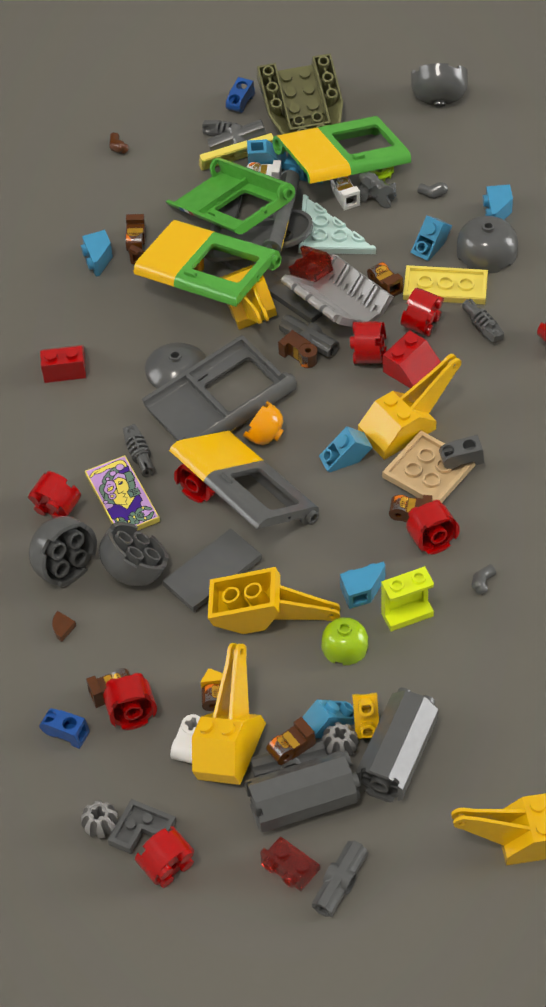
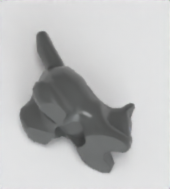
M370 171L359 173L360 185L358 189L360 190V201L366 202L367 199L374 198L382 207H391L390 200L397 196L396 183L387 184Z

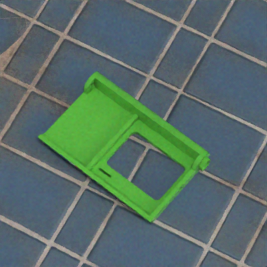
M217 157L210 164L211 178L173 202L168 199L165 202L169 206L236 234H243L288 204L295 196V188L288 182ZM217 163L219 164L220 172L215 171ZM243 193H248L270 202L244 221L218 211Z

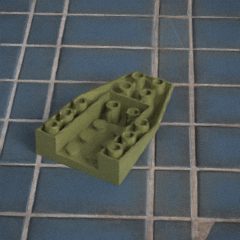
M331 53L312 56V65L279 71H277L276 63L257 66V81L268 116L280 134L341 123L343 99Z

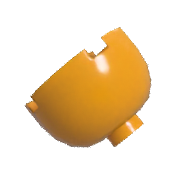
M267 401L265 406H262L249 424L250 430L248 432L245 431L243 437L258 445L269 444L273 439L278 441L284 432L281 429L284 420L280 410Z

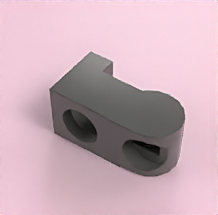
M478 435L446 443L439 449L443 465L447 469H454L462 464L475 462V465L484 463L483 448Z

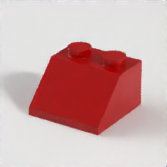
M410 330L383 354V372L410 389L441 363L427 340Z
M84 345L40 350L44 383L86 378Z

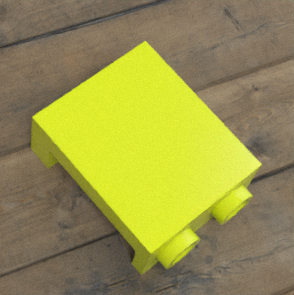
M425 566L381 581V614L390 631L434 617V610L428 601V589L434 587V582Z

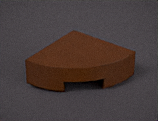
M132 244L129 248L131 264L135 265L144 251Z
M59 611L55 613L52 620L53 630L57 639L62 642L76 627L74 620Z

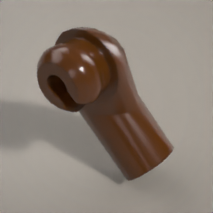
M111 133L110 149L117 153H127L129 149L128 144L119 140L120 136L118 133Z

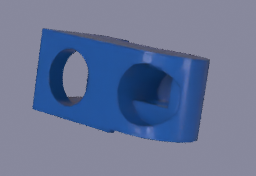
M238 77L227 97L226 109L242 113L249 99H252L255 95L254 81ZM241 84H246L247 87L243 89Z
M53 708L48 710L39 725L45 734L66 740L78 749L81 748L90 733L85 718Z

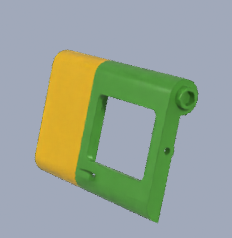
M378 116L276 135L272 141L275 153L281 155L287 151L307 174L309 184L411 163L409 150ZM370 134H382L392 146L349 154L338 141Z
M173 220L136 261L133 271L135 275L236 307L267 269L273 271L280 266L282 258L277 250ZM211 249L256 262L244 278L237 283L194 270Z

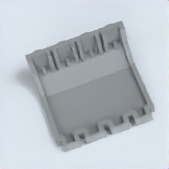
M332 254L324 270L311 280L287 274L281 279V283L293 290L305 301H308L309 304L322 312L330 320L349 327H353V322L375 321L385 313L394 297L335 254Z

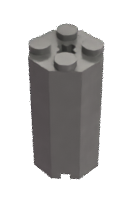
M403 687L399 688L398 692L392 693L356 771L360 787L362 784L367 787L365 792L368 795L386 802H393L395 797H398V801L403 800L438 720V708L435 706V700L432 697L413 693Z
M338 751L245 780L247 796L250 797L251 801L250 807L260 832L263 833L357 803V800L360 799L358 790L360 782L357 773L351 772L349 766H352L348 752L342 753Z

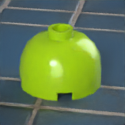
M350 617L334 619L325 627L322 633L321 648L323 654L332 663L336 661L346 666L358 663L365 657L368 649V635L364 626Z

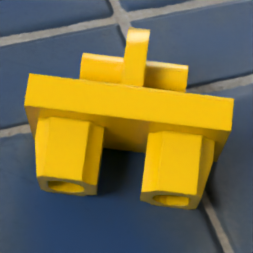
M377 693L352 694L354 726L358 739L372 738L379 723Z

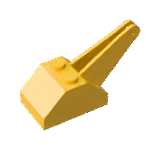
M255 264L220 278L236 283L240 282ZM263 275L236 307L227 304L239 330L256 323L262 324L263 320L267 322L269 318L277 315Z
M454 354L446 356L438 366L406 393L391 391L377 399L358 424V430L365 433L373 449L384 460L404 449L420 431L429 434L436 430V420L429 413L462 364L461 360Z
M276 567L210 579L208 620L215 627L240 634H248L266 630L273 620L333 621L340 618L339 604L281 586L280 573Z
M230 643L227 649L226 663L214 712L200 717L192 735V772L197 780L241 785L266 723L261 715L249 714L246 646L240 643Z
M546 793L521 797L503 809L457 808L451 812L455 828L501 844L506 866L546 860Z

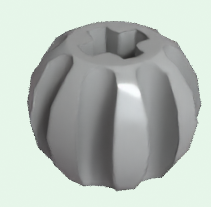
M336 722L335 726H328L324 730V736H322L321 740L328 755L338 751L342 753L347 751L349 755H352L356 751V745L359 742L358 735L348 723L342 725L341 722Z
M101 800L94 801L93 805L88 804L83 809L84 814L81 815V826L85 828L86 834L91 837L97 835L98 839L105 838L106 834H111L118 823V813L114 810L113 805L109 802L102 803Z

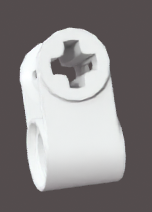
M191 714L182 720L178 734L171 747V759L192 764V735L200 716Z

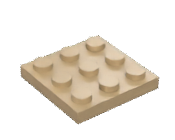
M420 431L382 472V478L417 498H423V495H432V501L440 500L443 502L475 467V462L462 464L454 469L445 468L439 453L440 447L445 443Z

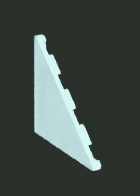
M303 195L302 211L311 216L313 230L299 244V253L376 254V247L374 245L368 244L362 236L348 229L345 223L335 216L332 217L325 208L317 202H312L309 196Z

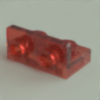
M304 245L300 247L303 258L297 259L293 265L288 267L291 275L317 282L333 271L332 260L327 252Z
M281 836L268 850L263 848L260 851L262 866L268 872L278 874L287 886L291 888L296 887L300 891L305 888L320 870V864Z

